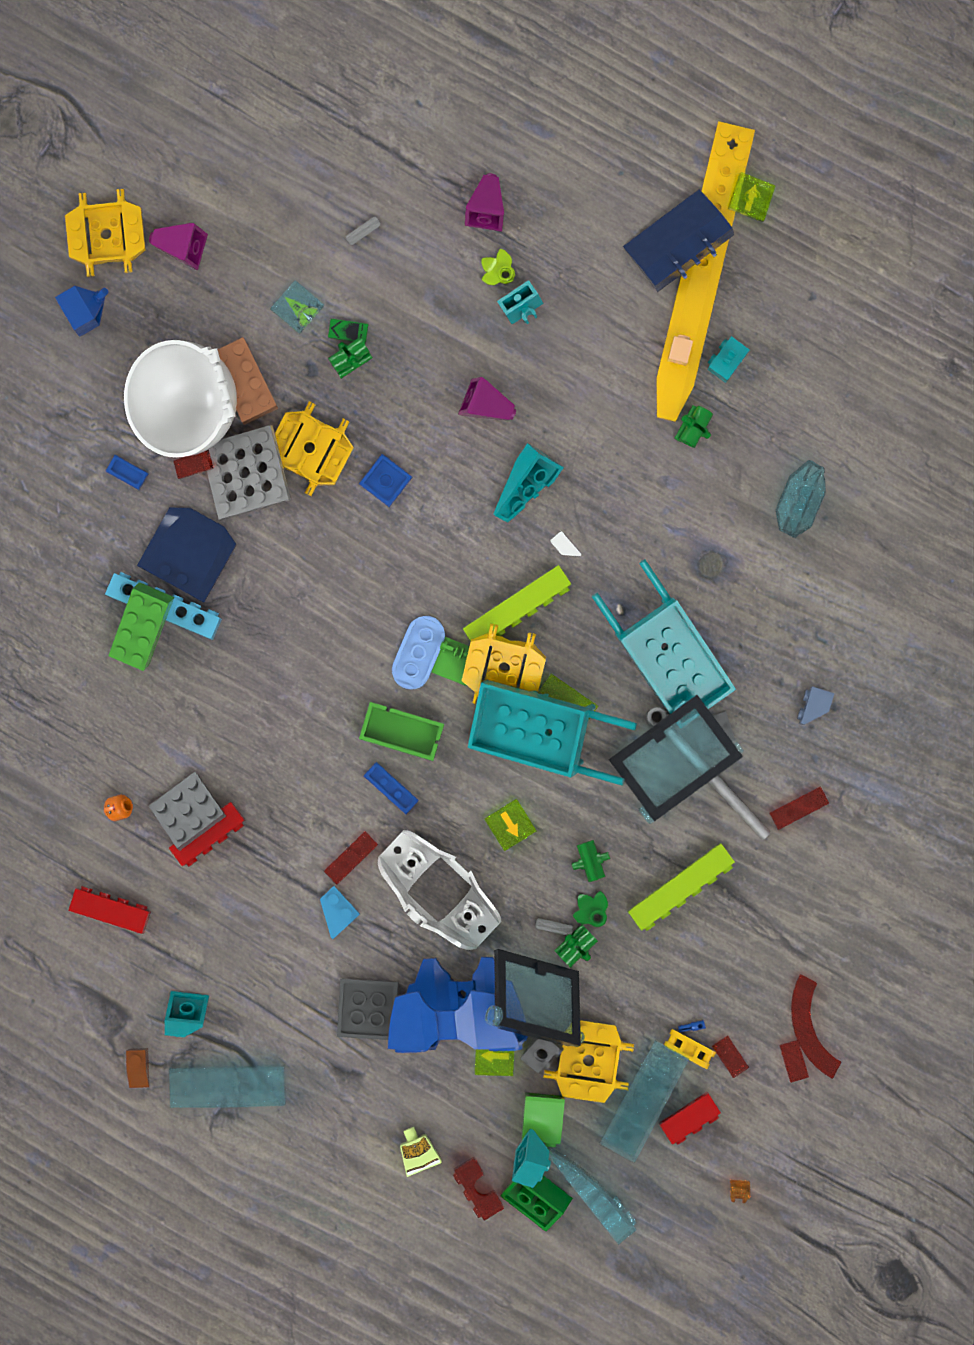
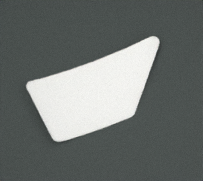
M562 531L550 540L561 555L581 556V553Z

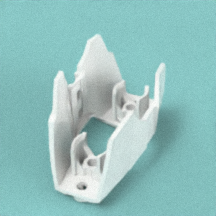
M403 830L378 857V867L381 875L397 895L404 911L406 912L410 909L407 915L415 923L419 924L423 921L420 925L421 927L438 933L459 948L467 950L476 949L501 923L500 914L478 886L472 871L468 873L455 860V856L437 849L415 833ZM396 846L401 848L400 854L394 852ZM442 858L471 885V888L459 904L444 919L438 922L408 894V891L436 860ZM413 859L415 861V866L410 867L408 865V860ZM470 912L472 918L465 919L464 914ZM480 925L485 926V932H479L478 927Z

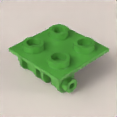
M445 637L431 672L467 686L462 682L469 646Z

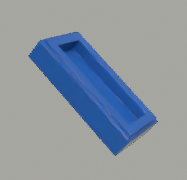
M114 455L106 469L107 473L137 490H140L149 475L117 455Z

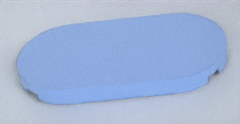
M431 616L418 617L410 623L392 665L394 680L405 689L420 688L429 679L440 652L441 643L445 639L444 628L436 618Z

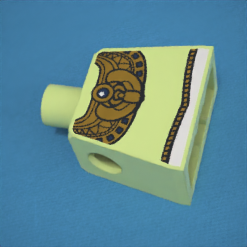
M414 1127L403 1131L407 1141L402 1143L400 1148L407 1177L442 1163L441 1157L426 1134L418 1136Z

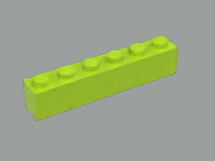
M558 565L464 627L463 631L471 641V639L489 633L490 624H494L492 630L494 631L496 624L498 625L496 635L502 636L506 633L505 629L509 626L514 628L522 623L521 618L524 616L531 617L537 613L538 610L536 608L541 605L546 607L554 601L553 597L558 594L563 596L570 591L568 587L571 586V583Z
M719 843L627 912L641 931L644 929L648 931L656 925L654 921L659 918L665 919L671 914L670 910L675 906L679 908L687 902L685 899L688 896L692 895L694 897L702 891L701 887L707 883L709 886L718 879L716 877L718 874L729 872L733 868L732 864L735 861L724 846Z

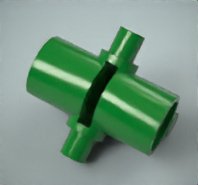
M359 337L348 345L344 342L339 343V351L328 359L342 379L373 357Z
M692 405L688 414L682 417L683 423L674 439L695 448L701 437L708 439L711 436L707 425L713 413L701 406L696 407Z
M594 840L576 845L580 859L572 863L573 870L580 868L585 870L588 882L606 877L602 863L610 859L609 852L598 853Z
M581 924L572 935H567L565 941L554 951L571 968L580 958L585 961L591 959L589 950L598 940Z

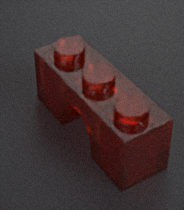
M475 1157L454 1168L455 1174L453 1176L458 1185L462 1183L465 1190L463 1193L468 1201L472 1200L475 1207L473 1210L478 1218L482 1217L485 1221L504 1209V1205L495 1190L487 1194H481L475 1189V1182L484 1176V1172Z

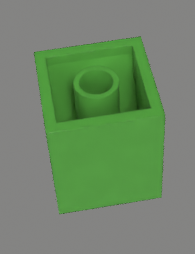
M525 1092L522 1140L529 1129H533L542 1142L545 1143V1146L556 1147V1144H561L565 1098L562 1095Z

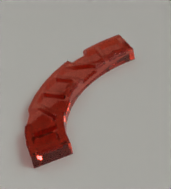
M799 974L791 1001L793 1030L806 1057L822 1073L833 1079L841 1061L833 1057L822 1046L816 1036L811 1019V1003L817 983Z

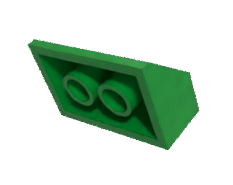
M543 1176L541 1182H537L534 1188L511 1181L500 1195V1197L544 1231H547L564 1214L573 1199L545 1176Z

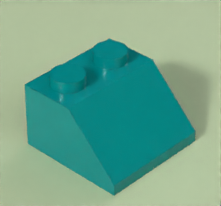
M529 1129L516 1149L512 1174L513 1182L534 1188L537 1182H541L544 1172L548 1171L551 1165V1160H549L550 1151L533 1129Z

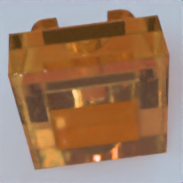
M730 1180V1198L732 1202H735V1199H742V1203H746L747 1199L750 1200V1181Z

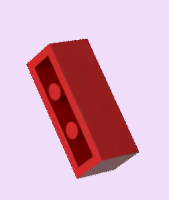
M705 1092L660 1121L659 1125L671 1144L676 1143L678 1145L687 1139L685 1136L691 1132L696 1134L702 1130V1125L709 1122L711 1124L719 1119L718 1115L721 1112L709 1093Z

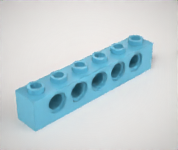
M120 572L117 575L114 573L105 595L127 604L130 595H126L124 592L126 586L132 585L135 587L139 582L148 586V583L137 580L136 583L131 581V576ZM155 587L156 590L166 593L165 590ZM173 594L174 600L166 621L213 640L222 620L218 617L219 613L210 609L207 612L200 610V605L190 602L188 605L183 602V598ZM184 607L187 610V614L180 618L177 615V611L179 608ZM198 615L204 616V623L201 625L195 624V617Z

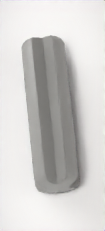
M373 217L346 236L348 243L353 245L380 226L379 220Z
M540 918L536 920V929L572 935L573 926Z

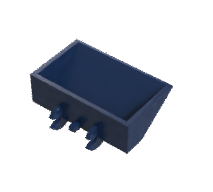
M699 189L623 247L655 290L659 292L680 275L686 279L687 274L685 272L695 264L698 266L701 263L700 260L711 253L715 257L717 255L715 249L734 236V231L722 213Z

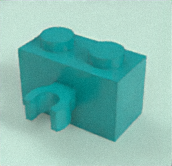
M529 280L497 301L511 324H514L521 318L526 324H529L527 316L533 315L535 319L538 318L535 309L543 304L539 294Z
M732 336L729 340L724 339L719 346V349H721L719 354H713L707 362L710 365L707 370L725 383L750 351V349Z

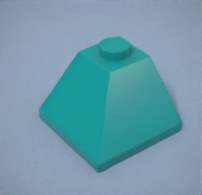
M171 991L165 1016V1035L186 1037L202 1028L209 995Z

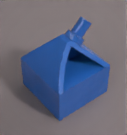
M73 286L55 297L79 337L100 325L105 296L109 291L106 288H102L100 291L94 292Z

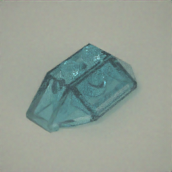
M808 460L789 476L775 510L779 531L792 538H796L812 527L826 493L824 467Z

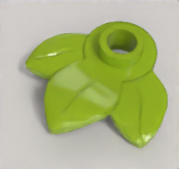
M499 249L496 258L486 257L481 259L482 267L486 272L482 277V281L486 284H509L514 280L515 271L511 267L512 258L505 250ZM508 272L509 277L504 278L502 273Z

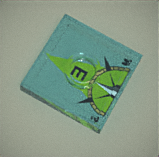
M295 280L270 309L300 334L324 307V304Z

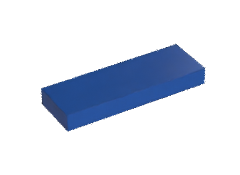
M377 762L364 775L369 782L405 814L419 801Z

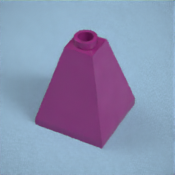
M488 173L483 175L466 205L465 226L502 232L504 207L499 177Z
M187 223L154 229V232L150 234L149 242L157 249L194 270H198L208 234L196 224Z
M478 377L471 379L458 415L507 421L513 420L516 409H514L515 405L485 378Z

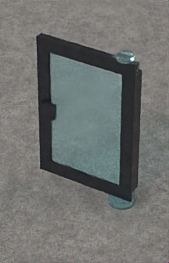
M695 695L612 756L609 761L643 805L639 808V811L645 820L651 824L743 757L741 753L744 750L738 742L735 744L732 742L700 697Z
M501 949L494 950L495 1005L487 1009L485 1014L486 1023L496 1026L501 1030L565 1046H581L585 1035L583 1032H580L579 971Z

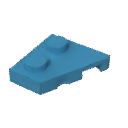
M335 886L320 898L332 939L360 915Z

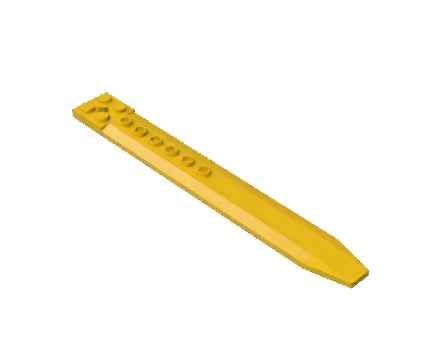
M718 121L702 192L732 226L755 130ZM734 140L737 147L729 149L730 146L727 145V142ZM729 239L715 249L717 254L715 257L711 253L700 260L701 263L698 266L695 264L685 272L687 274L686 279L682 276L680 278L656 378L657 418L676 422L694 387ZM685 335L690 337L689 340L693 341L686 366L668 361L674 336Z

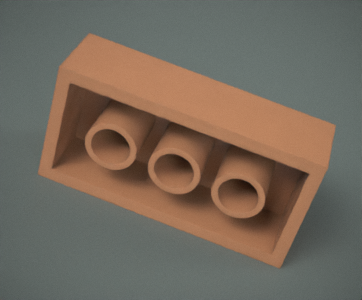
M244 337L218 349L219 357L228 367L235 383L237 392L236 411L242 423L246 425L277 410L278 407Z

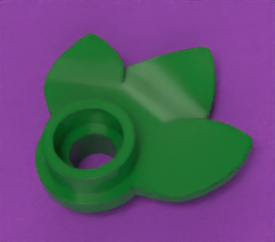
M599 891L594 898L579 894L577 903L580 910L573 914L574 919L580 924H591L594 927L603 926L607 921L605 911L608 907V901L604 893ZM595 914H600L601 919L599 921L594 920Z

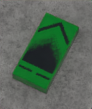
M331 319L328 338L353 342L360 337L366 344L369 325Z

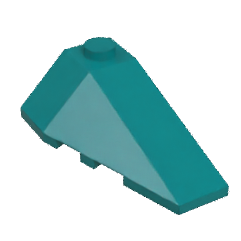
M527 443L515 461L493 515L508 523L525 508V504L530 499H535L539 496L538 492L545 486L549 487L553 484L564 467L541 450Z

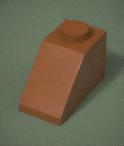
M148 1048L126 1050V1070L129 1088L149 1087Z

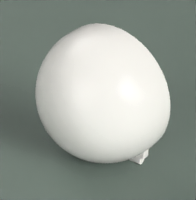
M169 340L151 346L134 362L125 384L124 405L126 416L133 432L146 447L163 456L188 457L208 450L223 438L230 428L234 417H236L237 392L233 377L228 367L220 359L217 348L211 349V347H204L189 341Z

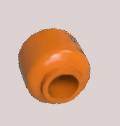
M123 794L108 798L104 804V813L111 821L126 819L133 810L132 801Z

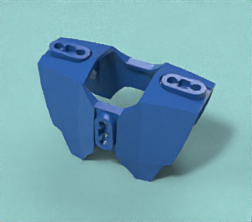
M481 957L480 963L470 981H454V979H451L450 973L440 965L437 958L423 959L415 982L408 985L407 993L395 997L389 1027L388 1049H395L397 1053L426 1052L428 1050H436L440 1040L457 1039L468 1044L473 1049L517 1051L523 1049V1043L527 1040L528 1036L498 1029L499 1006L495 1007L493 957ZM506 980V1017L525 1022L513 985L510 981ZM461 990L466 992L465 998H463Z

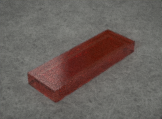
M820 786L769 814L779 830L829 804V801Z
M364 831L324 872L338 885L378 846V843Z

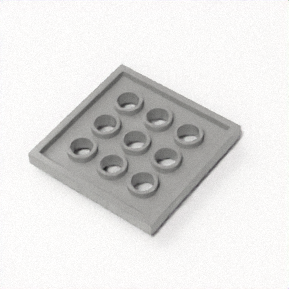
M272 425L222 439L213 447L202 452L219 520L291 500ZM257 444H261L263 447L260 454H256L254 450ZM243 449L245 457L240 460L237 457V452ZM226 454L228 457V461L226 464L222 465L220 462L221 455ZM262 462L267 464V470L264 473H261L259 470V465ZM245 467L250 471L247 478L242 476V470ZM228 472L232 474L230 483H226L224 479L225 474ZM269 480L272 488L269 491H265L264 483ZM249 486H252L254 488V494L249 497L246 493V489ZM231 491H235L237 494V498L233 502L229 499Z

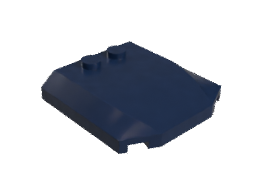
M169 507L137 566L205 603L237 544L224 526L191 508Z

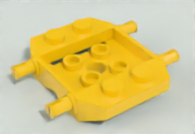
M124 189L116 190L117 202L88 205L87 194L79 193L80 205L65 215L69 257L86 266L87 277L95 276L94 265L107 262H124V273H128V269L131 273L133 272L131 261L135 260L146 250L142 209L125 200ZM121 214H122V218H123V227H124V237H125V247H126V250H124V243H123ZM87 217L89 223L92 254H89L85 221V218ZM104 230H110L111 237L103 239L101 233Z
M308 401L304 411L285 413L275 432L283 469L285 468L309 480V485L304 493L312 497L317 486L336 484L354 447L345 435V430L350 422L342 418L339 427L336 429L322 423L311 416L316 404ZM302 423H303V426H302V428H301V430H300V432H299V434H298V436H297V438H296V440H295V442H294V444H293V446H292L290 452L288 453L287 457H285L286 454H287V452H288V450H289V448L291 447V445H292V443H293V441H294V439H295V437H296V435H297V433H298V431H299V429H300ZM334 439L335 442L323 466L321 467L319 473H316L325 453L327 452L332 440ZM307 443L315 445V450L312 453L305 452L304 447Z
M490 624L489 633L471 639L462 682L475 692L472 703H476L481 682L485 680L516 688L524 654H527L519 689L526 691L539 690L546 656L534 644L536 634L533 633L530 640L531 633H528L526 642L510 641L504 637L497 636L498 625L495 624L494 631H492L494 624ZM489 646H492L485 680H482ZM503 662L508 663L510 669L506 671L501 670L499 665Z
M580 1020L582 1041L609 1044L610 1047L581 1043V1046L562 1045L564 1050L560 1054L558 1070L556 1072L544 1070L543 1078L555 1079L562 1097L605 1103L614 1089L628 1091L627 1086L629 1082L617 1081L616 1074L620 1051L633 1052L634 1044L621 1041L615 1025ZM572 1021L563 1032L572 1034ZM586 1055L594 1057V1063L590 1066L583 1063V1058ZM567 1074L603 1079L605 1083L567 1077Z

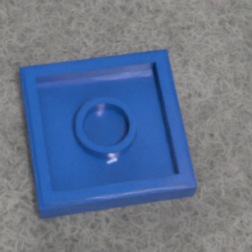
M382 454L359 485L390 507L413 477Z

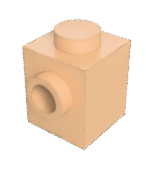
M685 335L674 336L668 357L669 362L687 365L693 341L689 340L690 337Z

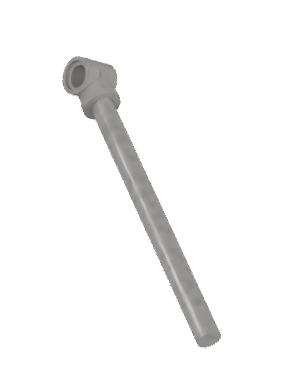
M652 708L646 714V721L653 727L657 724L651 719L653 712H658L661 715V720L668 715L661 708ZM675 723L663 731L667 738L701 775L711 769L673 728ZM719 776L709 781L713 788L762 840L771 833Z

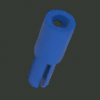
M704 1020L678 1026L679 1032L706 1029Z

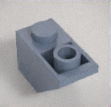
M810 687L809 690H806L803 701H806L804 709L800 708L797 719H800L799 724L805 725L829 712L834 693L816 687Z

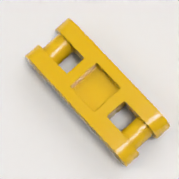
M672 1029L669 1033L671 1036L668 1041H665L663 1046L708 1069L711 1057L714 1058L716 1052ZM677 1039L682 1041L680 1047L675 1046ZM700 1051L705 1053L702 1060L697 1058Z

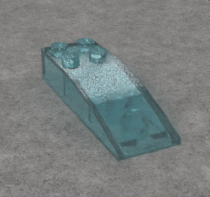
M655 1040L618 1106L599 1145L635 1163L689 1059Z
M285 1065L169 1068L170 1108L285 1106L286 1104Z
M547 1147L550 1151L549 1158L618 1245L636 1231L635 1218L629 1211L627 1213L624 1212L623 1203L617 1196L613 1198L597 1179L576 1162L552 1147Z

